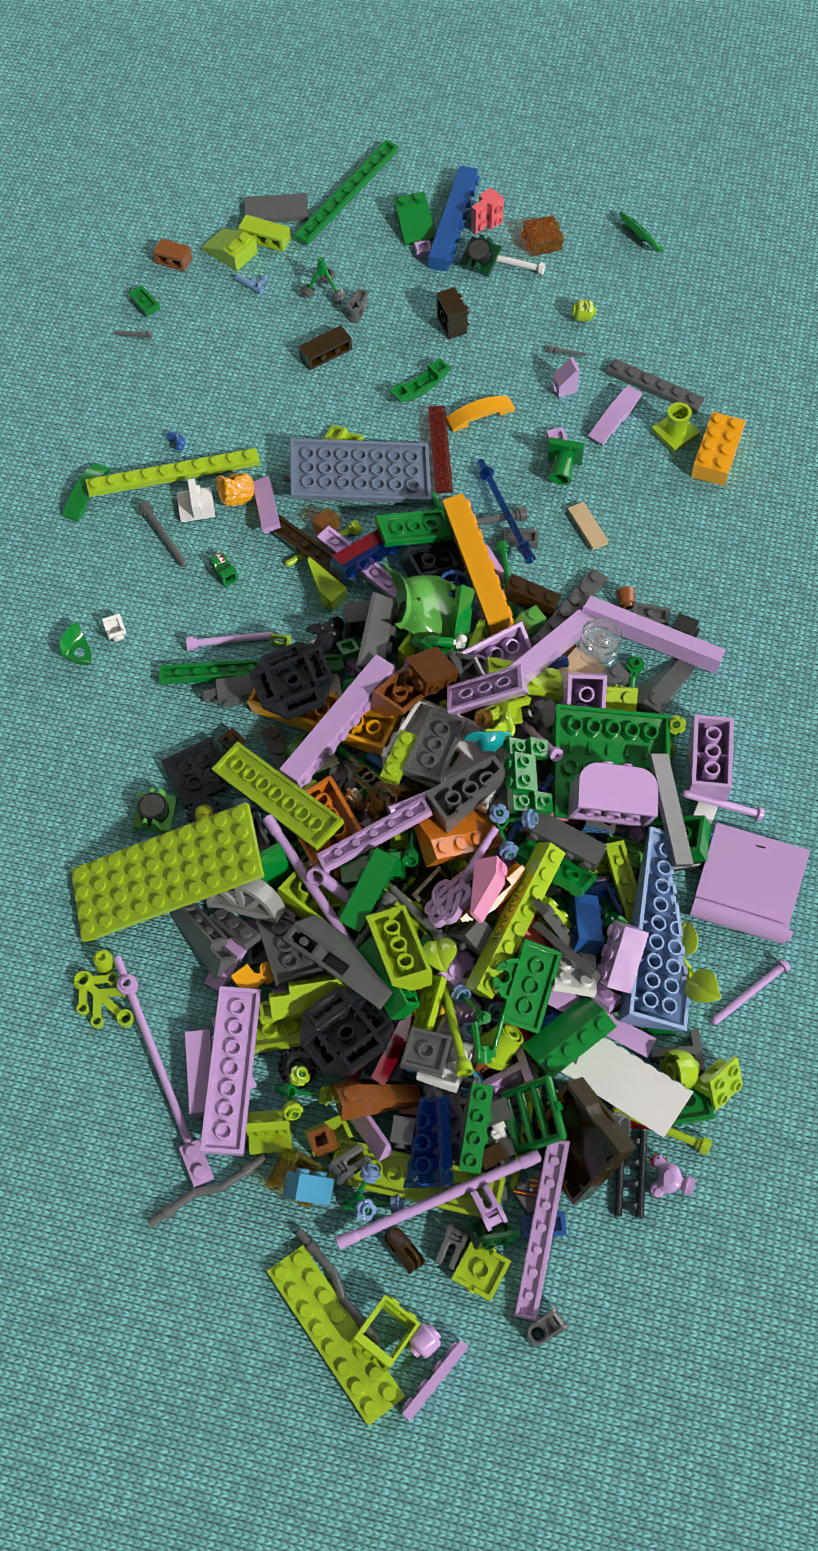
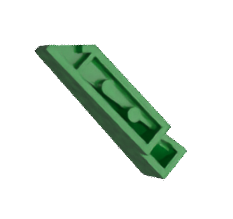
M465 585L456 587L455 603L451 614L449 637H453L454 640L459 635L467 637V641L464 642L466 643L464 649L460 650L456 648V645H453L456 652L467 649L469 644L472 615L471 604L475 590Z

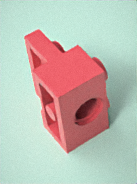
M491 187L480 194L479 202L472 206L471 232L475 235L486 227L492 230L503 222L504 197Z

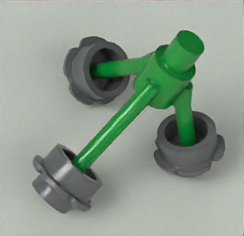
M323 257L318 258L315 274L310 284L304 283L303 287L300 288L301 294L306 298L314 297L316 289L313 287V284L317 277L320 276L321 282L330 283L335 291L331 295L333 297L332 301H337V303L346 299L345 295L347 292H344L343 288L337 289L333 282L335 272L327 267Z

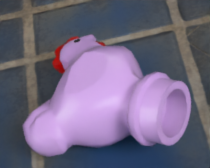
M654 1154L650 1158L651 1166H655L659 1170V1177L650 1186L649 1191L651 1195L659 1198L664 1194H671L680 1189L683 1195L692 1196L696 1179L691 1178L690 1175L683 1178L677 1165L668 1162L667 1159L663 1158L662 1154L659 1156Z

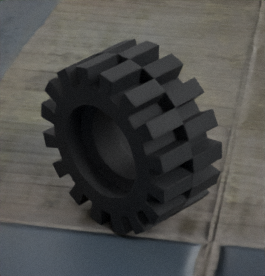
M292 1047L291 1051H288V1049L284 1051L285 1055H281V1060L278 1061V1071L283 1082L287 1083L290 1081V1064L295 1060H300L308 1070L310 1075L308 1082L311 1083L312 1077L315 1078L316 1064L306 1051L302 1050V1047H298V1049Z

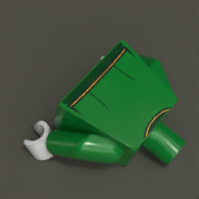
M428 635L421 640L414 636L409 645L416 650L415 654L437 646L445 655L448 651L455 650L453 645H456V648L460 650L464 649L466 645L464 642L467 641V637L459 635L454 640L453 637Z

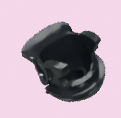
M334 615L326 623H315L306 628V632L318 636L317 639L308 641L309 644L320 645L324 655L340 653L336 643L346 640L342 634L344 630L342 618Z

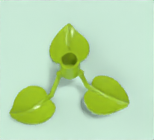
M408 911L416 933L418 934L420 930L423 934L430 936L421 926V923ZM449 924L445 925L444 933L449 930ZM430 936L431 941L423 946L427 960L433 968L446 973L457 953L456 944L448 938L438 940Z
M687 921L681 924L683 932L681 940L682 946L685 947V954L692 955L698 947V934L695 927ZM684 956L685 966L688 968V975H686L687 984L684 988L686 996L690 1000L700 1003L720 1000L721 994L715 974L709 969L692 970L691 965H689Z

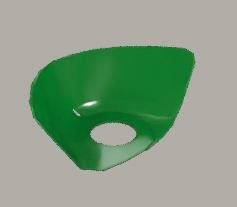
M74 623L65 631L60 639V652L72 663L90 665L91 650L82 633L80 625ZM78 648H83L86 651V654L81 658L74 655L75 650Z

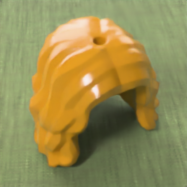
M247 473L231 474L229 477L218 476L216 478V489L219 492L221 502L225 506L243 505L252 499L254 482Z

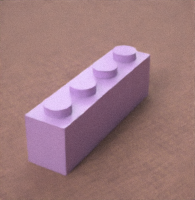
M210 1029L185 1032L189 1113L192 1119L204 1118L214 1038Z

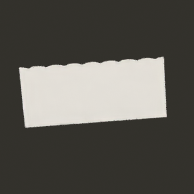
M602 1038L578 1058L577 1064L572 1062L561 1071L573 1080L583 1077L599 1097L662 1137H665L693 1094V1091L686 1089L679 1082L671 1080L666 1074L658 1072L653 1066L644 1063L637 1056L631 1055L624 1048L616 1046L614 1042L607 1038Z

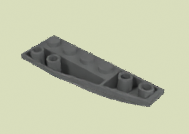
M313 915L295 922L284 936L283 940L292 949L378 1009H381L393 992L348 937L319 916Z

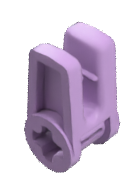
M487 1183L483 1186L485 1197L488 1198L491 1204L490 1208L484 1206L483 1199L480 1198L476 1190L470 1193L489 1232L492 1230L491 1227L501 1222L506 1223L508 1220Z

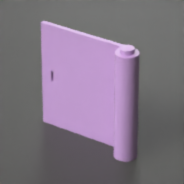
M716 823L707 862H705L690 916L785 945V942H790L793 931L789 930V924L810 850Z

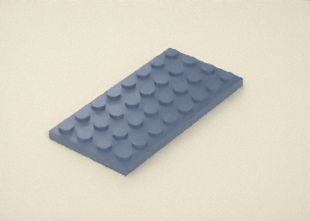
M290 438L291 499L431 504L428 443Z

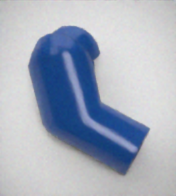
M172 431L167 433V439L176 442L174 448L183 451L184 446H186L184 437Z

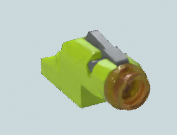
M523 695L482 708L475 714V723L482 728L492 729L503 720V714L507 709L510 710V716L513 721L518 708L530 705L531 697Z

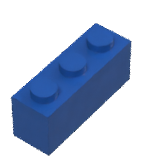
M583 894L579 898L573 895L569 904L570 923L573 925L571 928L572 941L574 942L573 951L598 955L600 948L605 944V935H602L603 920L600 919L601 905L598 904V896Z

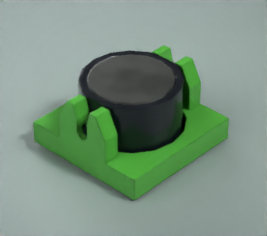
M150 788L148 793L139 792L132 829L161 833L171 831L178 800L177 796L166 795V792L162 789H158V792H155L153 788Z

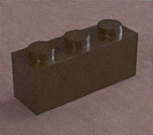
M340 325L300 345V358L308 369L312 370L352 350V338Z
M511 573L504 588L506 601L527 610L536 605L547 619H550L554 614L562 596Z

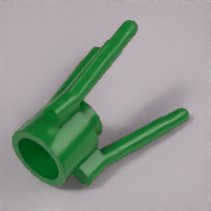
M505 1014L501 1015L492 1049H489V1045L480 1044L478 1022L474 1021L471 1023L474 1063L489 1064L491 1063V1057H496V1049L503 1028Z

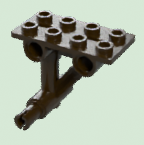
M353 758L349 759L352 764L348 760L345 762V768L352 773L354 780L367 790L371 800L367 808L369 818L361 823L363 828L389 815L386 804L392 806L432 789L421 783L417 785L410 779L403 781L401 785L381 779L374 771L365 765H360Z

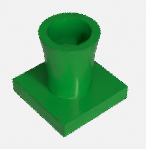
M550 437L548 460H554L548 475V479L558 485H568L572 482L573 464L582 466L585 443Z

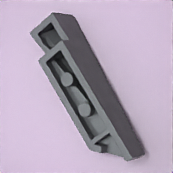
M193 903L169 912L215 979L219 978L237 961L238 957L225 947L228 943L226 935L197 904Z

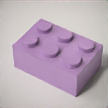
M613 920L607 931V943L604 944L601 950V963L596 967V971L602 976L599 982L608 988L631 994L649 933L636 926Z

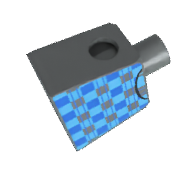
M580 820L577 830L593 835L600 842H607L606 837L609 834L623 836L625 825Z

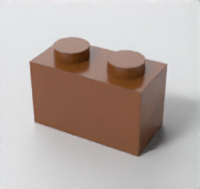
M162 238L153 251L155 264L185 272L192 260L190 246Z

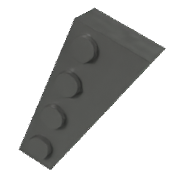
M371 599L363 602L343 604V622L346 639L360 635L363 638ZM406 601L402 602L400 606L401 612L406 610Z
M492 755L425 792V799L430 810L447 834L505 782V769L497 758Z

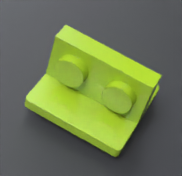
M732 1056L728 1061L719 1058L697 1079L693 1086L695 1090L711 1099L712 1109L715 1111L725 1105L728 1099L740 1091L743 1085L738 1057Z
M283 1109L248 1113L246 1133L249 1137L250 1155L292 1151L291 1120H286L283 1117Z

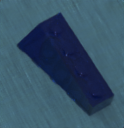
M449 1096L421 1097L415 1121V1135L411 1143V1157L407 1165V1179L404 1181L403 1188L453 1186Z

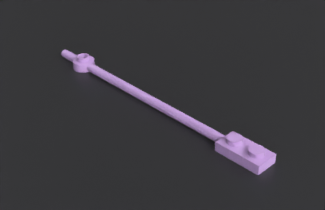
M121 956L116 957L114 962L120 975L117 981V988L122 995L128 996L185 1145L179 1147L194 1188H198L214 1181L215 1178L205 1153H200V1140L193 1141L135 994L139 986L138 981L133 975L127 973ZM130 981V985L125 987L124 983Z

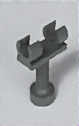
M527 705L526 713L521 708L522 719L532 723L537 732L541 730L542 726L539 720L543 718V715L540 713L539 707Z

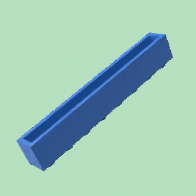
M459 166L428 256V268L447 272L449 265L453 263V254H456L457 242H460L461 230L463 231L465 227L464 220L468 219V208L472 207V196L475 197L476 185L479 186L480 183L478 168Z

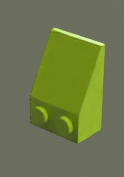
M221 229L201 247V250L235 271H238L258 253L256 238L245 231Z

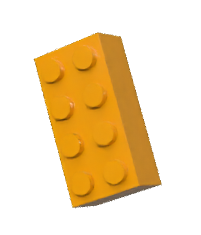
M716 412L711 413L694 462L692 478L725 486L746 420Z

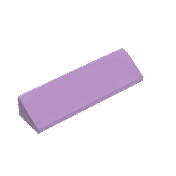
M371 1116L350 1120L378 1161L392 1154L389 1141Z

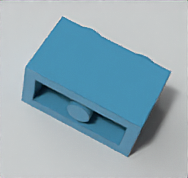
M297 1168L296 1172L287 1171L283 1198L330 1206L335 1179L326 1177L327 1173L314 1171L313 1175L309 1174L310 1170Z

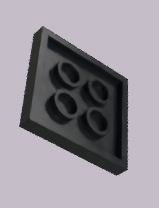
M209 737L161 760L169 779L186 809H188L189 805H193L191 803L193 800L197 801V797L203 798V796H207L209 798L232 787L212 771V768L223 757L213 737Z

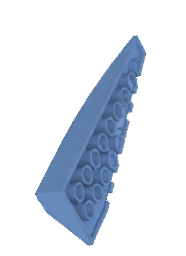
M650 826L644 847L631 918L632 926L648 932L649 935L631 994L622 992L619 1021L637 1027L686 1032L690 999L686 996L684 988L687 984L686 975H688V968L684 962L685 947L682 946L681 936L683 932L679 904L676 903L675 896L677 889L673 882L674 867L671 866L665 831Z

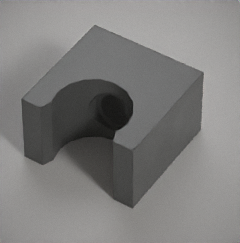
M474 919L454 923L445 934L460 943L464 942L467 945L466 951L476 961L493 930L485 920L483 923H478Z

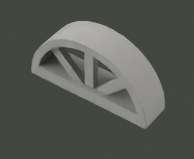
M261 879L234 888L235 892L225 891L207 898L208 907L225 909L228 912L274 923L278 922L286 910L282 899L276 891Z

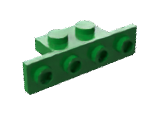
M474 1082L471 1084L459 1162L460 1171L481 1173L484 1147L488 1143L487 1127L491 1123L492 1118L490 1107L493 1085Z

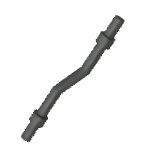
M261 1154L250 1163L246 1162L240 1166V1170L221 1183L190 1190L172 1204L168 1203L163 1206L159 1213L148 1219L151 1227H154L165 1218H171L176 1214L175 1211L196 1197L225 1191L243 1177H249L254 1173L253 1170L268 1160L264 1154Z
M303 1229L299 1230L296 1236L305 1245L310 1256H314L329 1274L339 1303L357 1323L356 1326L360 1328L367 1317H363L346 1297L337 1269L321 1252V1247L318 1243L312 1241ZM369 1326L365 1334L374 1344H377L381 1338Z

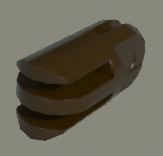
M393 1227L385 1233L384 1242L408 1274H411L426 1263L425 1258L400 1228Z

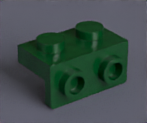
M482 1219L469 1221L466 1225L475 1250L484 1249L487 1251L500 1245L508 1247L513 1245L520 1235L519 1229L512 1230L509 1220L506 1223L501 1222L491 1227L492 1230L489 1232Z

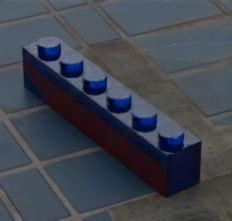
M377 529L332 555L329 568L345 581L355 577L360 571L367 570L372 564L380 562L387 555L393 554L397 549L406 545L384 547Z

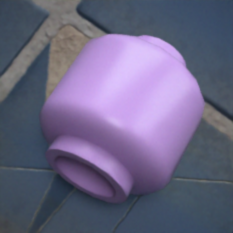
M421 1323L410 1338L409 1342L411 1345L408 1348L417 1358L420 1355L423 1358H429L441 1346L439 1339L442 1336L430 1323L428 1325Z

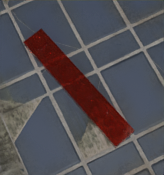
M445 406L428 407L435 493H453Z

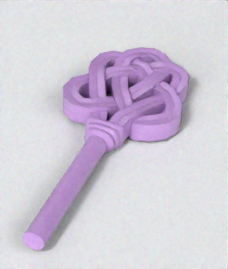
M491 827L464 871L458 873L452 880L445 879L434 886L432 899L427 902L424 910L428 916V921L435 928L457 922L461 917L462 911L471 905L472 888L469 886L471 881L470 875L474 871L475 860L482 858L499 830L496 827Z

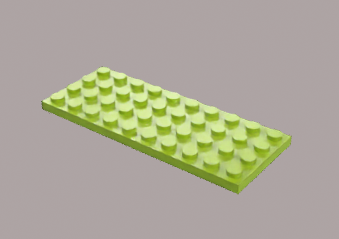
M248 803L240 804L72 868L71 874L81 941L85 943L263 878L264 872L250 805Z

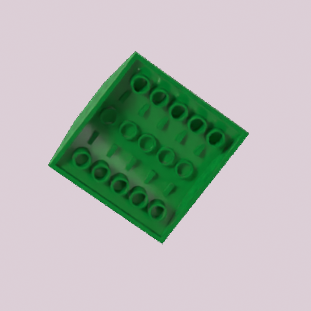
M556 704L551 745L559 747L563 751V757L557 762L550 759V791L552 794L554 817L572 819L568 818L570 786L589 764L604 761L613 762L614 765L631 764L633 767L643 768L651 773L648 760L650 754H668L670 760V715ZM659 804L658 816L647 826L664 827Z

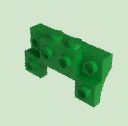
M508 737L504 741V769L506 773L505 787L507 788L509 814L520 816L529 809H533V812L537 814H552V794L538 792L536 760L546 761L549 758L548 740L529 737L527 740Z

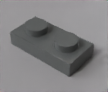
M634 602L633 613L668 626L670 608Z

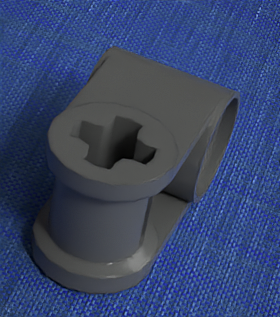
M558 1307L551 1309L529 1327L526 1333V1340L531 1346H542L570 1327L568 1323L565 1324L558 1313ZM534 1329L540 1330L543 1335L542 1340H534L531 1336V1331Z

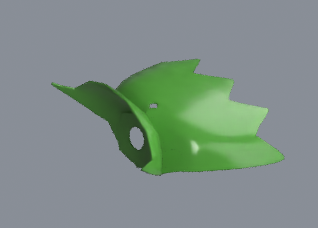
M384 563L397 589L396 601L398 607L401 606L402 602L406 601V610L404 612L400 610L399 617L396 618L399 623H395V625L400 629L408 630L420 639H424L428 635L449 637L452 607L454 606L455 599L448 593L458 586L437 575H419L404 579L400 573L390 569Z

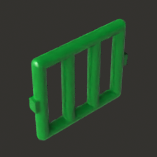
M545 1075L501 1092V1098L506 1097L513 1116L512 1119L505 1121L506 1129L509 1128L516 1154L520 1155L567 1138L561 1110H563L561 1101L558 1102L550 1075ZM544 1085L557 1133L552 1135L550 1134L538 1088ZM527 1091L531 1092L542 1138L537 1140L524 1094ZM514 1096L517 1098L528 1141L525 1144H521L510 1100Z

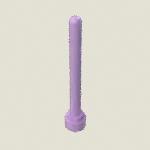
M263 632L204 639L187 636V651H194L198 646L270 639V634L274 633Z

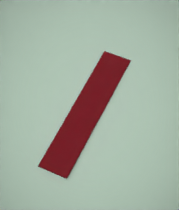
M412 1014L399 1021L389 1041L387 1050L383 1052L371 1076L372 1079L384 1087L406 1045L410 1028L415 1018Z

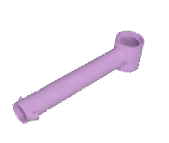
M320 862L316 863L307 873L308 882L313 886L322 884L347 905L350 899L348 897L350 891L329 875L330 871L326 873ZM315 871L320 872L322 877L317 876Z

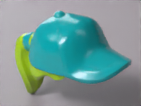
M507 709L504 712L503 720L492 729H486L484 732L469 733L463 737V740L476 742L479 749L483 752H496L503 745L505 739L515 734V725L511 719L510 710Z

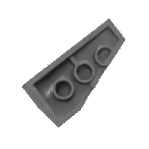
M678 659L637 687L636 711L664 714L696 667Z

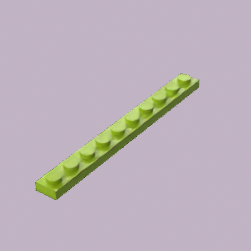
M256 448L95 477L85 479L89 497L260 466V459Z

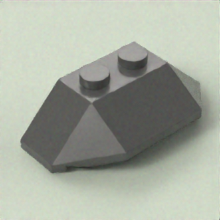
M452 650L445 654L459 671L456 684L485 675L476 656ZM485 707L464 714L467 719L478 723V712Z

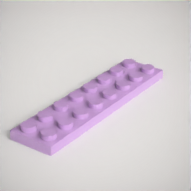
M224 986L219 988L200 1153L244 1156L261 989Z

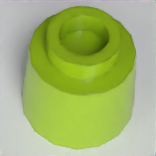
M107 950L97 951L93 956L95 970L101 974L112 972L116 967L115 957Z

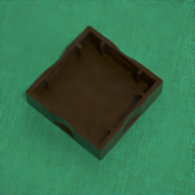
M583 1077L567 1082L556 1094L558 1102L561 1101L563 1108L561 1114L567 1133L565 1141H570L562 1191L573 1205L589 1199L637 1147ZM549 1104L545 1110L550 1134L552 1135L557 1133ZM536 1118L532 1122V1126L537 1140L542 1138L538 1119ZM524 1132L522 1136L527 1141L526 1133ZM546 1146L537 1149L542 1162L544 1161Z

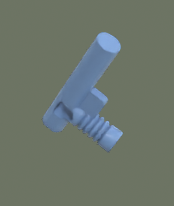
M239 274L235 276L236 281L259 294L263 293L264 288L261 286L268 280L266 275H263L259 280L255 278L248 280Z

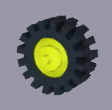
M197 797V801L193 800L191 802L193 805L188 806L190 811L186 813L189 816L187 820L193 823L217 814L221 805L211 797Z

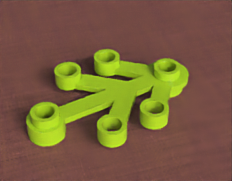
M80 971L73 978V984L79 990V1004L76 1007L79 1015L86 1016L90 1012V1007L87 1004V991H89L93 995V1017L90 1022L95 1029H100L104 1025V1020L101 1017L102 1004L117 1017V1022L121 1027H130L134 1023L132 1012L127 1009H120L108 998L122 996L124 999H128V996L122 995L118 988L98 989L94 985L108 983L109 986H116L119 979L117 974L109 973L108 975L92 976L88 971ZM111 977H116L114 982H109ZM83 979H87L85 984H81ZM81 1007H87L84 1012H80ZM125 1017L130 1018V1020L127 1023L123 1022V1019ZM100 1019V1023L95 1025L94 1021Z

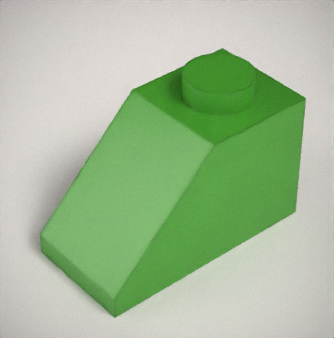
M535 605L522 612L515 619L514 624L522 621L528 638H531L546 623V617Z

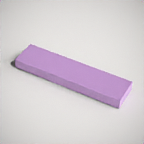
M269 476L253 481L261 527L264 534L281 528Z

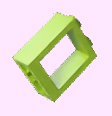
M384 1295L349 1344L385 1373L391 1368L421 1323L417 1321V1317L412 1312L402 1309L395 1298ZM381 1309L407 1329L390 1355L363 1335Z

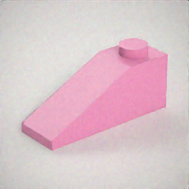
M498 856L475 860L470 914L478 923L484 922L505 884L507 866Z

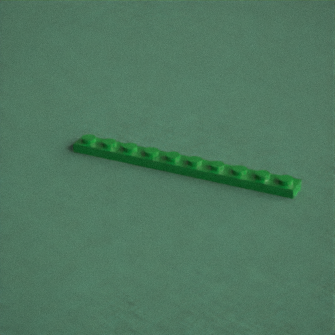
M385 140L294 234L295 240L308 246L399 151V146Z
M341 654L324 655L332 674L344 673V658ZM260 659L160 665L159 683L160 685L213 682L221 678L249 675Z

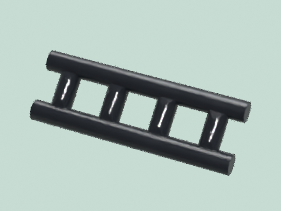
M639 1131V1137H630L633 1143L638 1146V1159L626 1158L615 1172L614 1216L622 1217V1210L636 1211L635 1218L644 1219L647 1131ZM624 1166L637 1167V1180L624 1179ZM623 1188L636 1189V1202L623 1201Z

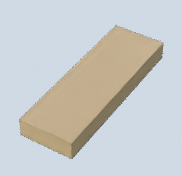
M584 502L568 508L567 512L592 551L608 545V539Z

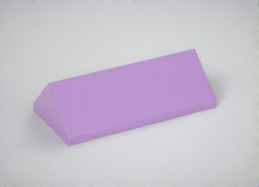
M519 621L460 653L476 656L486 675L485 662L487 657L516 661L529 651L532 646L523 622Z
M521 664L447 687L448 713L459 715L529 694Z

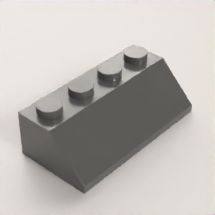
M372 592L357 661V667L360 672L376 654L387 660V655L391 654L393 643H390L391 636H395L396 633L395 618H398L400 614V607H398L396 600Z

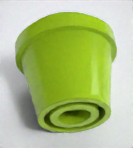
M507 1023L503 1024L496 1049V1057H491V1063L486 1064L488 1067L505 1070L511 1064L512 1057L523 1043V1035L517 1027ZM498 1025L487 1032L479 1034L480 1044L489 1045V1049H492Z

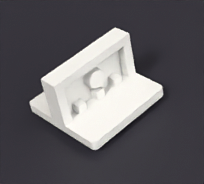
M195 478L188 479L189 490L177 492L181 522L215 517L211 487L200 488V485H196Z

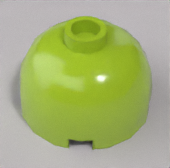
M681 1049L663 1052L662 1055L665 1056L663 1060H660L661 1072L669 1076L671 1080L682 1084L686 1089L692 1088L697 1082L700 1072L698 1061L689 1052Z

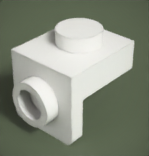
M120 614L102 619L109 640L117 642L124 639L127 633Z

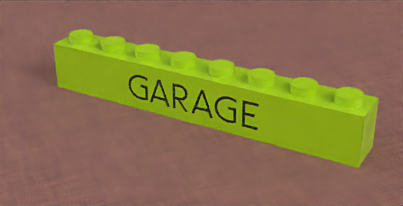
M551 842L537 843L518 885L512 892L465 984L466 988L480 997L493 999L495 992L492 989L491 977H497L501 982L505 975L503 970L495 971L493 968L500 961L514 957L537 911L532 903L537 899L542 901L566 854Z

